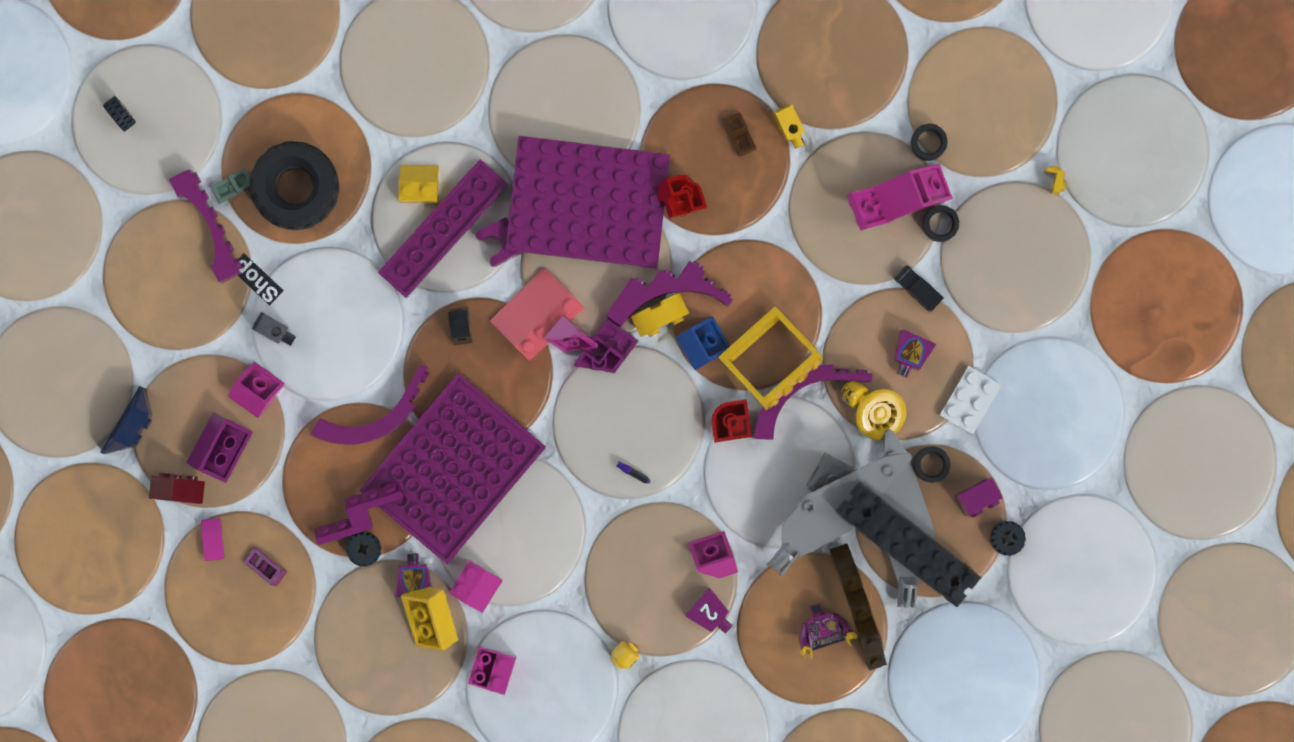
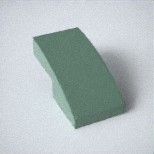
M243 168L229 175L223 181L211 186L210 189L219 205L247 190L250 186V176L247 170Z

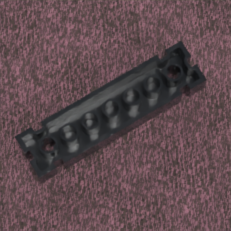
M859 481L850 493L853 498L849 502L845 499L836 510L837 514L851 526L854 525L860 533L939 594L941 593L950 603L958 607L967 596L964 593L968 587L972 590L981 579L979 574Z

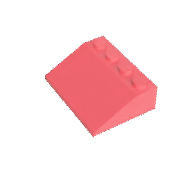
M543 268L490 322L530 362L550 343L545 340V337L563 316L572 321L584 307L554 276Z

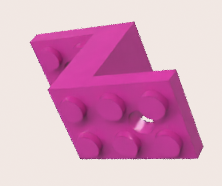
M940 163L908 171L877 186L847 195L849 205L852 208L860 231L891 223L926 207L953 199Z

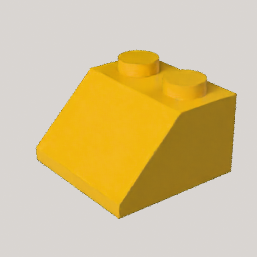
M401 165L398 201L400 203L438 204L439 165Z

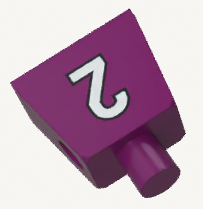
M710 588L705 591L685 614L687 618L710 632H713L718 627L726 634L733 626L725 619L729 611Z

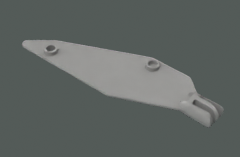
M887 430L884 438L883 457L907 452L892 430ZM910 461L881 495V498L934 539L935 529ZM887 469L885 474H891L892 470ZM889 555L898 581L897 607H902L903 605L904 608H909L910 606L911 608H916L917 585L922 580Z
M905 452L881 457L807 494L782 523V547L767 565L769 567L773 566V570L775 572L779 571L778 574L782 577L797 558L851 532L854 525L851 526L837 514L836 510L845 499L849 502L853 498L850 493L859 481L871 489L876 496H881L911 461V453ZM891 469V474L886 475V470Z

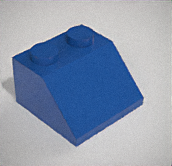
M714 317L689 328L676 337L694 370L717 359L730 347Z

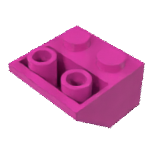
M479 646L468 684L505 695L517 657Z

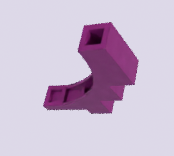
M689 261L677 280L674 278L675 274L667 269L665 271L660 269L648 288L645 287L646 282L640 278L634 279L631 277L606 314V317L622 327L628 318L641 306L655 298L671 293L694 292L712 296L727 307L733 299L730 298L731 294L723 288L721 290L715 288V283L710 279H702L705 271L702 270L704 266L697 261L693 263Z

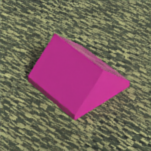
M565 316L557 322L545 337V340L564 353L598 348V344L581 327Z

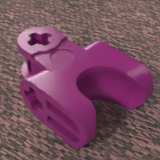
M507 217L481 229L475 234L476 239L480 241L491 237L498 238L501 241V250L490 259L489 264L491 267H497L523 253L505 250L509 221Z

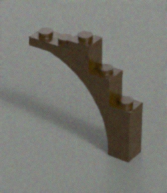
M848 543L831 548L829 551L845 594L868 670L885 666L887 662L881 636L873 618L870 603L864 591L861 577Z

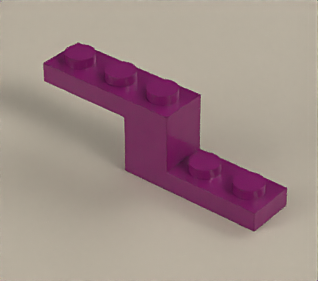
M390 483L385 487L370 489L365 493L351 495L344 499L345 510L349 519H341L336 523L322 525L314 529L317 544L321 545L372 529V518L368 509L402 499L403 494L400 483Z

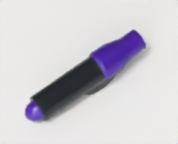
M620 461L617 463L616 467L644 484L651 482L648 476L633 469L631 466Z

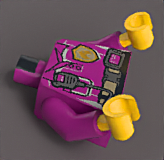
M821 603L810 606L813 617L806 619V623L802 625L799 634L802 660H804V654H809L812 659V651L845 640L849 646H852L850 640L853 638L859 642L849 623L839 614H833L832 612L824 613Z

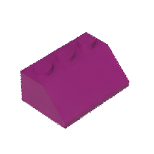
M213 412L186 463L198 471L226 483L253 432Z

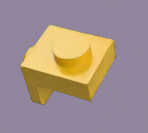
M1050 165V167H1046L1043 173L1054 175L1050 194L1058 196L1061 191L1064 192L1065 171H1062L1059 166Z

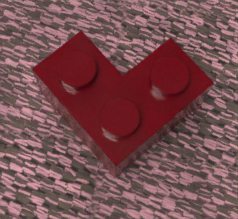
M159 472V476H151L149 499L203 504L205 481H199L197 476L186 475V479H182V475Z

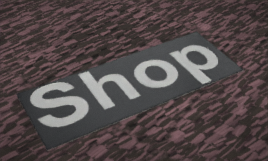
M243 253L239 258L243 267L240 269L242 274L238 275V277L270 306L284 290Z

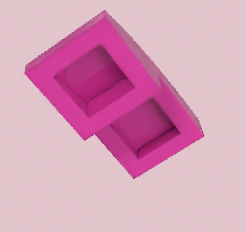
M221 518L201 520L205 561L225 559Z

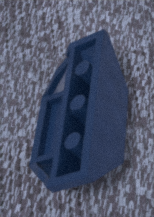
M138 387L100 453L107 455L133 448L134 445L137 446L143 437L141 433L144 429L147 430L152 422V419H150L152 411L146 388Z

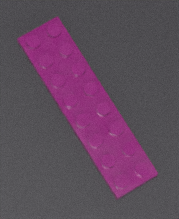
M479 159L379 270L378 274L407 299L509 184Z

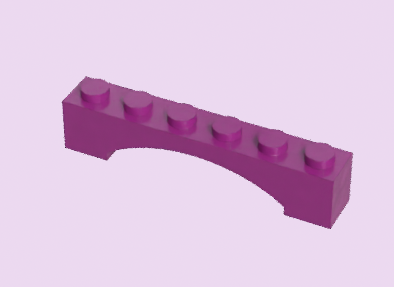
M189 169L170 178L169 180L176 195L179 198L185 197L191 201L201 212L210 228L215 250L214 264L211 267L218 282L222 284L242 274L240 270L243 268L242 264L232 254L234 248L231 242L226 241L224 237L226 231L223 225L218 224L216 221L218 215L214 207H210L207 202L210 198L206 190L201 189L199 185L201 179L197 172L193 173Z

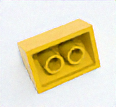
M427 587L401 595L416 646L444 651L458 640L444 589Z

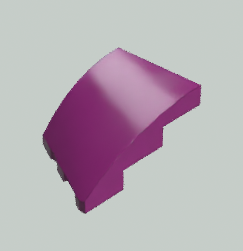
M607 319L593 337V340L598 344V348L584 350L574 363V366L615 373L639 340L610 319Z

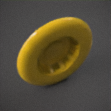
M879 389L869 393L860 402L856 412L858 429L864 436L873 440H884L887 430H892L896 434L902 428L906 419V405L903 398L897 392L890 389Z

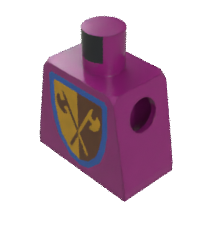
M902 329L894 355V361L901 363L897 374L907 378L911 368L919 371L933 351L936 343Z
M418 553L407 554V565L399 566L396 597H401L404 593L432 587L428 565H419Z

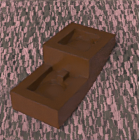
M740 112L723 119L739 157L756 150V146Z

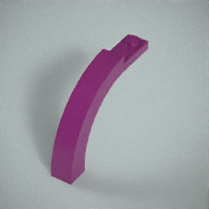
M420 364L398 404L380 420L359 427H343L319 418L310 435L331 443L355 445L372 442L390 434L402 425L417 405L410 401L411 399L415 400L420 392L418 387L421 382L425 383L430 374L427 372L429 368Z
M820 365L817 369H812L804 381L796 383L788 395H783L779 399L776 406L773 405L767 410L763 407L761 408L755 426L754 439L774 440V428L782 407L794 393L803 387L821 381L871 382L872 374L868 373V370L857 369L856 373H848L849 369H837V372H834V365Z

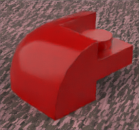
M687 175L669 177L660 182L658 199L659 202L664 201L669 219L693 214L707 208L699 183L696 184Z
M747 399L720 404L715 409L711 423L714 443L752 437Z

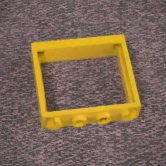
M776 306L718 357L721 363L765 410L773 405L776 406L783 395H788L793 390V386L798 382L804 381L807 374L812 369H817L823 360L818 350ZM780 320L812 355L770 393L763 397L737 370L732 362Z

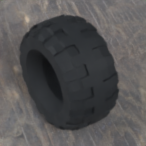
M287 141L270 147L258 158L251 171L249 188L256 209L267 221L283 229L302 230L314 227L322 222L334 209L339 194V179L332 161L320 149L301 141ZM290 169L304 170L310 175L313 182L311 195L300 204L287 203L278 193V181Z

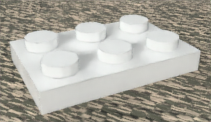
M968 366L939 416L973 435L1002 385Z

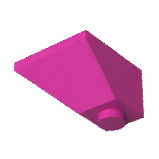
M725 531L688 543L698 572L717 578L738 573Z

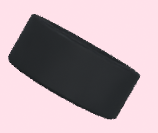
M924 124L915 130L911 137L910 145L916 157L921 160L932 161L942 156L947 148L948 140L946 133L941 127L935 124ZM927 131L936 133L940 139V147L937 151L930 154L924 153L918 146L919 136Z
M938 205L926 212L922 227L929 239L934 242H945L956 235L960 221L957 213L952 208ZM939 212L947 214L952 221V228L944 235L934 233L929 225L931 217Z
M934 446L925 447L920 450L914 457L913 462L916 475L921 480L929 483L939 482L944 479L949 473L951 466L947 453L941 448ZM929 453L937 454L943 461L941 472L935 476L926 475L921 469V460Z

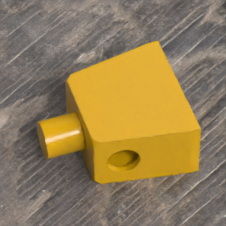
M788 104L771 113L786 141L791 140L795 149L805 145L801 134L805 133V130L793 105ZM790 125L794 126V131L792 133H790L789 131Z

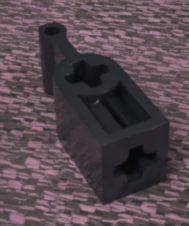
M908 265L894 278L929 313L944 299L939 292Z

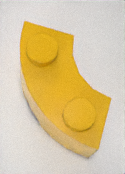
M680 293L638 312L631 316V319L640 337L645 335L652 337L660 333L658 329L670 323L676 325L684 321L683 317L688 315L689 311Z

